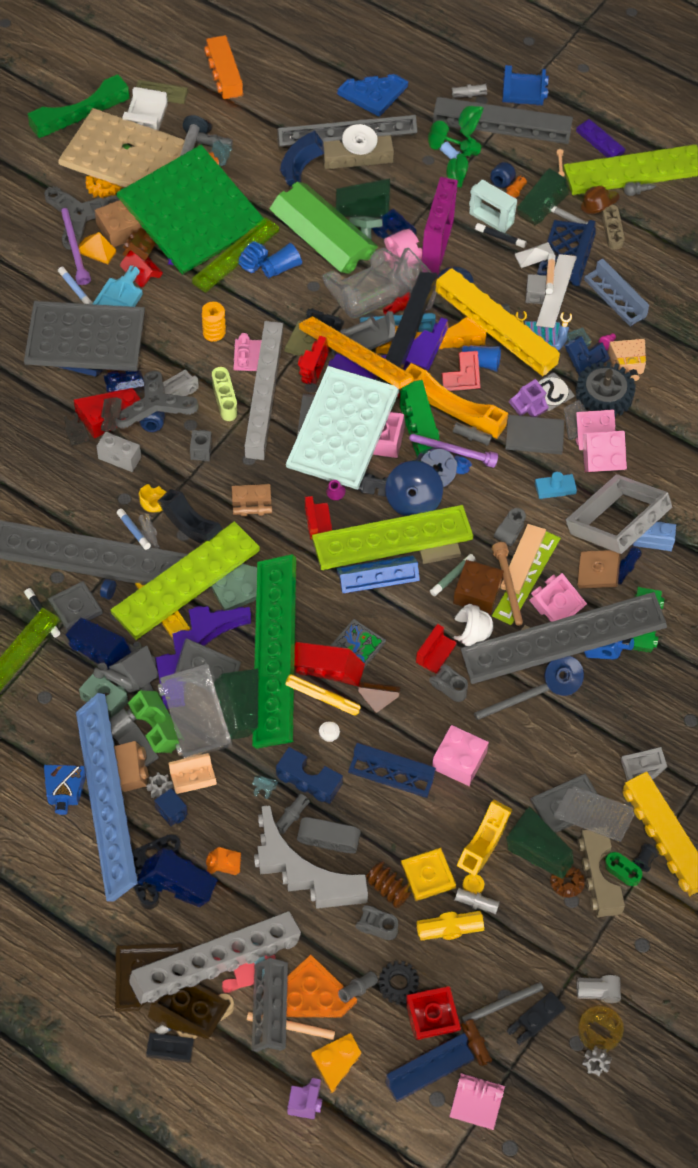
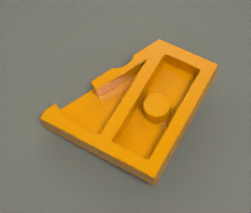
M351 1033L311 1053V1057L331 1093L336 1090L340 1081L350 1071L351 1066L361 1056V1051Z

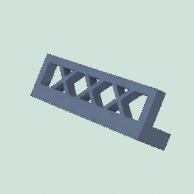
M604 259L597 262L595 271L584 277V280L629 326L647 317L649 304ZM598 276L602 283L594 282L592 278ZM603 288L611 289L614 293L606 294ZM615 300L623 301L625 306L617 305ZM634 312L637 316L631 319L626 313Z

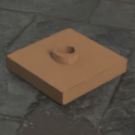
M612 550L581 552L577 584L579 589L618 587L621 554Z

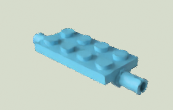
M129 266L127 272L117 280L109 278L93 304L135 307L143 295L142 290L133 285V281L140 272L137 267L133 269V266Z

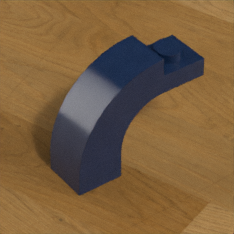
M315 130L297 140L282 160L280 172L285 177L289 187H292L296 182H301V174L304 167L312 159L324 154V141Z

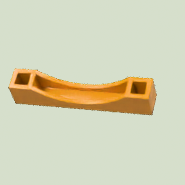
M466 317L448 328L439 349L485 345L486 331ZM417 332V333H416V336H415V338H414V340H415L422 332ZM392 341L376 347V354H387Z
M412 363L405 370L413 375V382L423 380L429 404L471 426L477 427V429L485 433L492 434V437L496 439L505 429L508 412L492 404H478L458 397L440 385L428 371Z

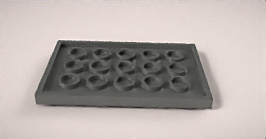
M34 301L24 363L25 365L137 371L145 307Z

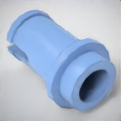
M445 142L440 148L449 159L456 158L457 154H461L449 142Z

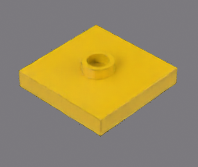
M441 848L401 860L402 868L410 884L415 901L456 888L455 881Z

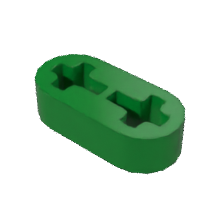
M612 852L607 856L605 868L609 873L629 886H636L640 883L642 870L639 866L618 852ZM615 860H618V861H619V862H618V865H617V864H616L615 866H612V865H611V862H612V861H613V862H614ZM633 872H635V877H633L632 879L628 877L629 873L632 874Z

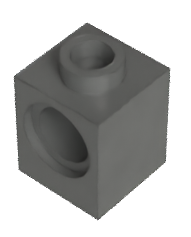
M192 430L190 444L191 460L210 461L211 431Z

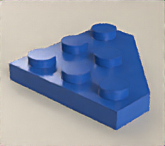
M395 74L388 75L386 78H378V76L365 77L364 80L360 81L347 79L338 89L337 95L380 117L408 87V81Z

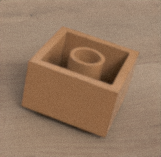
M120 200L95 210L96 224L105 239L113 247L126 243L133 231L137 232L140 227L143 229Z

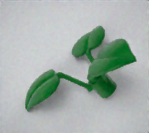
M467 106L460 114L459 126L462 127L460 132L468 139L461 142L447 137L449 127L444 121L434 122L428 134L429 146L434 150L440 149L445 140L461 145V150L464 153L457 154L456 158L450 159L446 169L447 177L458 180L457 187L462 188L463 180L468 170V159L465 156H477L481 152V144L470 136L482 115L484 108L480 106Z

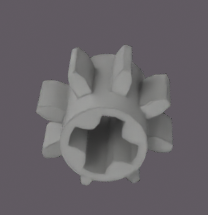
M158 772L153 778L149 777L150 784L146 786L147 791H151V798L159 797L170 788H173V783L171 781L168 782V775L163 776Z
M595 1046L592 1052L590 1050L586 1051L583 1065L587 1066L588 1073L592 1072L600 1076L602 1071L608 1072L610 1068L608 1064L611 1062L612 1057H607V1049H599Z

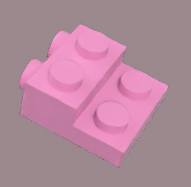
M563 573L557 577L552 575L545 581L547 585L543 589L541 586L536 588L531 593L533 597L529 599L541 615L545 614L551 622L573 616L587 605Z

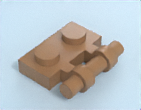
M270 484L232 486L233 506H241L233 508V515L245 517L247 514L264 516L266 513H272V506H264L271 504Z

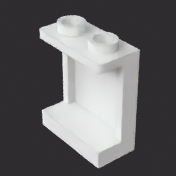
M134 87L133 99L128 112L123 114V120L132 121L159 131L168 105L167 93Z

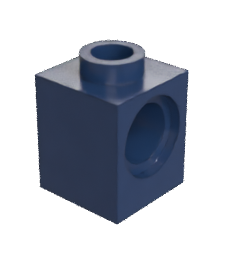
M172 788L154 800L155 809L170 827L181 823L188 815L187 806Z

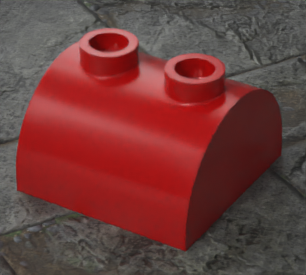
M450 986L406 996L408 1016L415 1040L461 1030Z

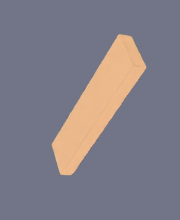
M527 524L509 566L516 594L520 595L546 534V529ZM503 579L501 589L506 590L505 582Z

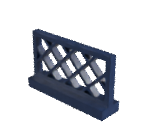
M554 220L547 242L552 251L557 254L555 262H557L558 256L561 254L558 250L566 247L568 251L561 255L572 254L576 256L569 281H572L575 286H580L596 236V221L588 220L587 224ZM557 227H563L566 230L558 233L556 229ZM577 229L583 230V232L578 235H576L573 231ZM570 233L572 238L565 241L563 236ZM557 239L562 242L556 246L552 244ZM575 241L579 244L574 248H571L569 245ZM548 259L540 262L537 275L546 276L547 278V271H543V269L548 266Z

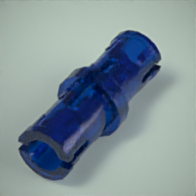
M631 547L627 556L620 561L618 584H622L627 575L634 570L635 563L642 555L641 550Z

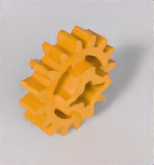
M91 175L86 176V189H88L89 194L93 193L94 198L100 196L103 199V197L107 198L110 195L114 196L118 191L124 189L122 186Z

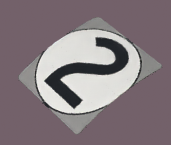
M555 373L538 381L547 393L545 400L549 406L548 411L575 396L564 381Z

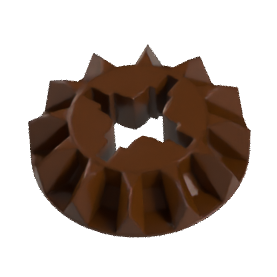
M562 864L551 875V886L562 897H575L584 888V875H582L579 868L576 869L572 865L564 866ZM564 876L566 878L573 876L571 881L573 884L568 882L563 885Z

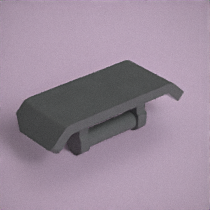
M388 311L385 317L376 321L373 317H369L366 321L348 329H342L341 333L369 350L392 341L395 336L393 312ZM331 348V350H332V355H333L334 357H335L336 353H337V354H340V353H338L337 351H335V350H333V349Z

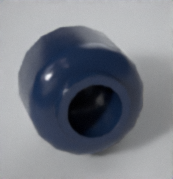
M500 162L490 173L491 182L498 188H506L516 176L514 167L507 162Z
M161 411L154 412L140 420V426L148 432L159 431L163 427L165 413Z

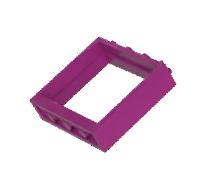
M444 177L439 179L424 230L421 272H435L439 276L454 224L458 180Z

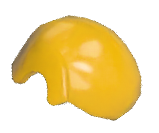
M149 484L143 486L139 491L141 507L145 511L153 513L163 511L157 501L167 492L161 489L160 486L157 488H151Z

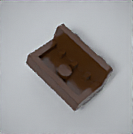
M140 227L137 232L133 231L123 246L125 250L122 255L126 256L131 250L146 260L156 243Z

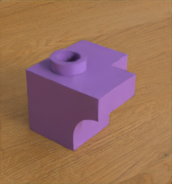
M536 379L523 386L509 401L519 416L528 412L531 417H538L549 408L545 400L547 393Z
M312 1078L311 1082L305 1087L292 1086L288 1104V1115L315 1119L316 1112L320 1113L322 1099L319 1098L320 1079Z

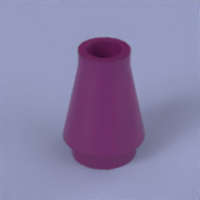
M338 480L330 481L326 489L327 496L332 500L342 499L345 495L344 485H341Z

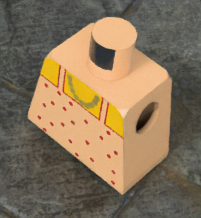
M645 339L610 342L608 355L613 367L615 363L619 365L618 370L624 367L626 369L625 374L630 372L631 378H634V381H637L639 374L644 372L646 364Z

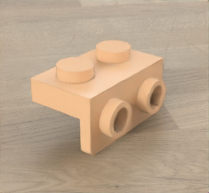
M209 753L169 762L171 780L176 794L217 785Z

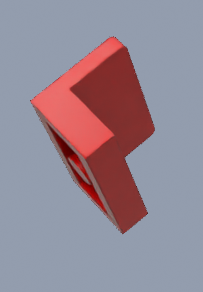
M131 250L120 264V267L125 272H127L129 266H133V269L134 267L139 269L140 272L134 281L140 287H144L150 277L160 278L163 274V271L149 257L144 260Z
M313 496L305 497V512L310 540H312L313 534L333 531L328 503L314 504Z
M439 624L435 626L416 656L417 664L435 674L438 673L440 667L456 647L455 641L444 636L443 626Z

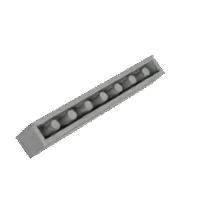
M264 322L245 441V458L264 460L283 341V323Z

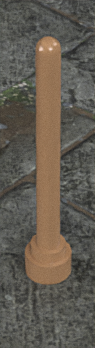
M498 542L492 546L493 555L499 559L501 570H504L503 578L515 624L521 626L523 620L506 558L509 553L508 546L505 542Z

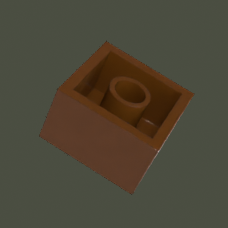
M466 560L455 589L453 604L463 607L468 604L479 606L481 611L491 615L503 581L504 570Z

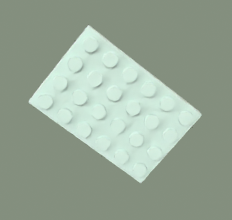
M328 366L287 460L286 467L328 481L338 480L341 485L358 490L399 389L390 384Z

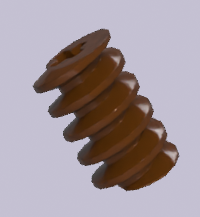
M382 861L370 870L366 880H368L370 886H374L377 892L381 891V896L387 897L389 903L393 902V907L397 909L410 897L411 892H408L410 884L402 886L404 879L400 878L396 881L397 873L389 875L391 867L383 869L385 862Z

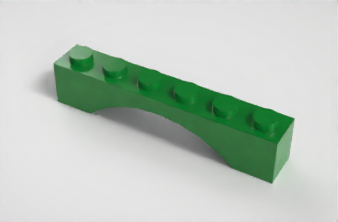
M117 74L103 80L101 86L94 94L79 103L65 107H41L27 113L29 126L38 138H42L87 118L93 108L103 111L129 100V87L120 75Z

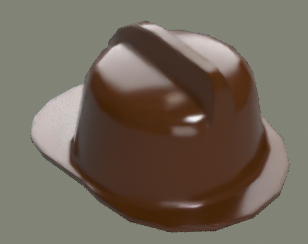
M602 185L594 186L585 192L581 209L588 214L599 213L616 203L620 196L616 191L607 190Z

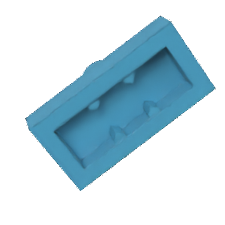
M554 472L552 477L535 479L539 499L573 495L577 492L573 474L563 475L561 472Z

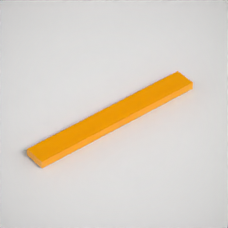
M312 316L299 323L300 330L317 340L319 335L326 337L328 347L398 389L413 382V375Z

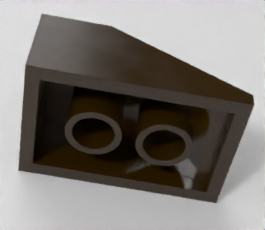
M197 984L193 987L186 986L172 995L160 996L159 999L151 1003L148 1018L166 1028L210 1039L231 1003Z

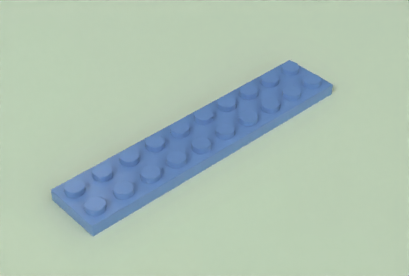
M97 693L76 712L106 901L113 902L137 884V875L135 873L134 856L131 850L127 816L125 815L123 803L124 798L122 796L114 741L112 739L108 705L105 694Z

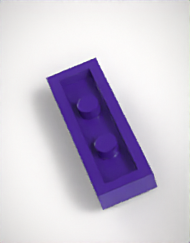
M590 119L579 125L576 129L579 135L607 158L621 156L625 152L623 146Z

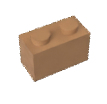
M136 741L114 746L121 790L126 792L146 787L149 773L144 759H146L144 747L140 746Z

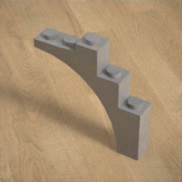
M262 806V814L258 815L259 827L264 829V834H260L261 846H258V854H254L255 867L260 868V874L282 872L283 884H287L288 891L310 889L311 901H315L316 909L367 903L368 892L365 875H345L329 872L302 859L287 845L280 835L273 820L271 807Z

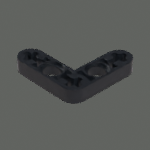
M166 835L132 850L133 861H135L137 868L135 871L137 877L144 876L147 879L143 885L136 884L133 887L140 904L145 909H154L159 904L157 889L146 868L179 853L181 843L176 835ZM168 842L174 844L175 848L171 849V847L168 846ZM160 845H162V849L164 850L163 854H161V849L159 847ZM154 849L158 854L155 858H148L146 852ZM146 889H148L150 897H153L152 902L146 900L144 892Z

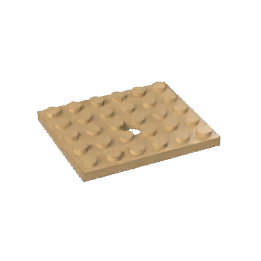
M93 108L59 158V165L122 187H127L180 157L185 140ZM125 143H130L134 145V147H130L127 150L124 149L122 145Z

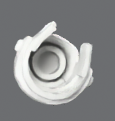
M468 604L455 617L456 621L467 622L462 636H454L455 640L462 641L466 646L485 641L493 631L492 618L488 613L481 611L479 606Z

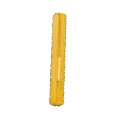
M290 674L286 679L287 686L354 716L360 711L361 706L295 675Z

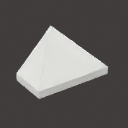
M547 242L515 253V257L520 267L523 268L548 259V255L553 253Z

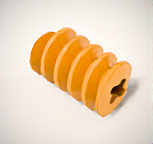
M209 302L202 307L203 336L211 342L221 340L226 334L225 309L218 302Z

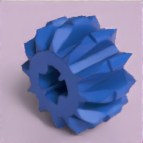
M254 241L241 253L238 264L245 271L253 273L259 269L260 264L267 258L268 250L262 244Z

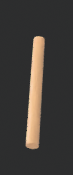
M248 1012V1021L253 1022V1012ZM286 1020L287 1030L334 1040L335 1031Z

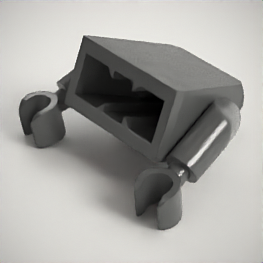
M134 642L133 645L129 644L126 650L128 655L111 665L109 670H107L105 663H100L98 668H94L93 675L96 678H103L105 676L106 679L118 684L129 693L138 689L154 691L150 682L158 677L155 656L150 653L147 645L141 647L140 642Z

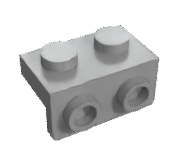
M186 369L163 382L165 394L187 396L199 389L198 378L196 376L192 377Z

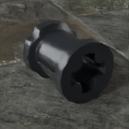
M644 843L641 846L642 851L638 857L634 858L633 863L639 866L642 871L649 872L651 869L650 865L654 858L658 857L659 852L654 846Z

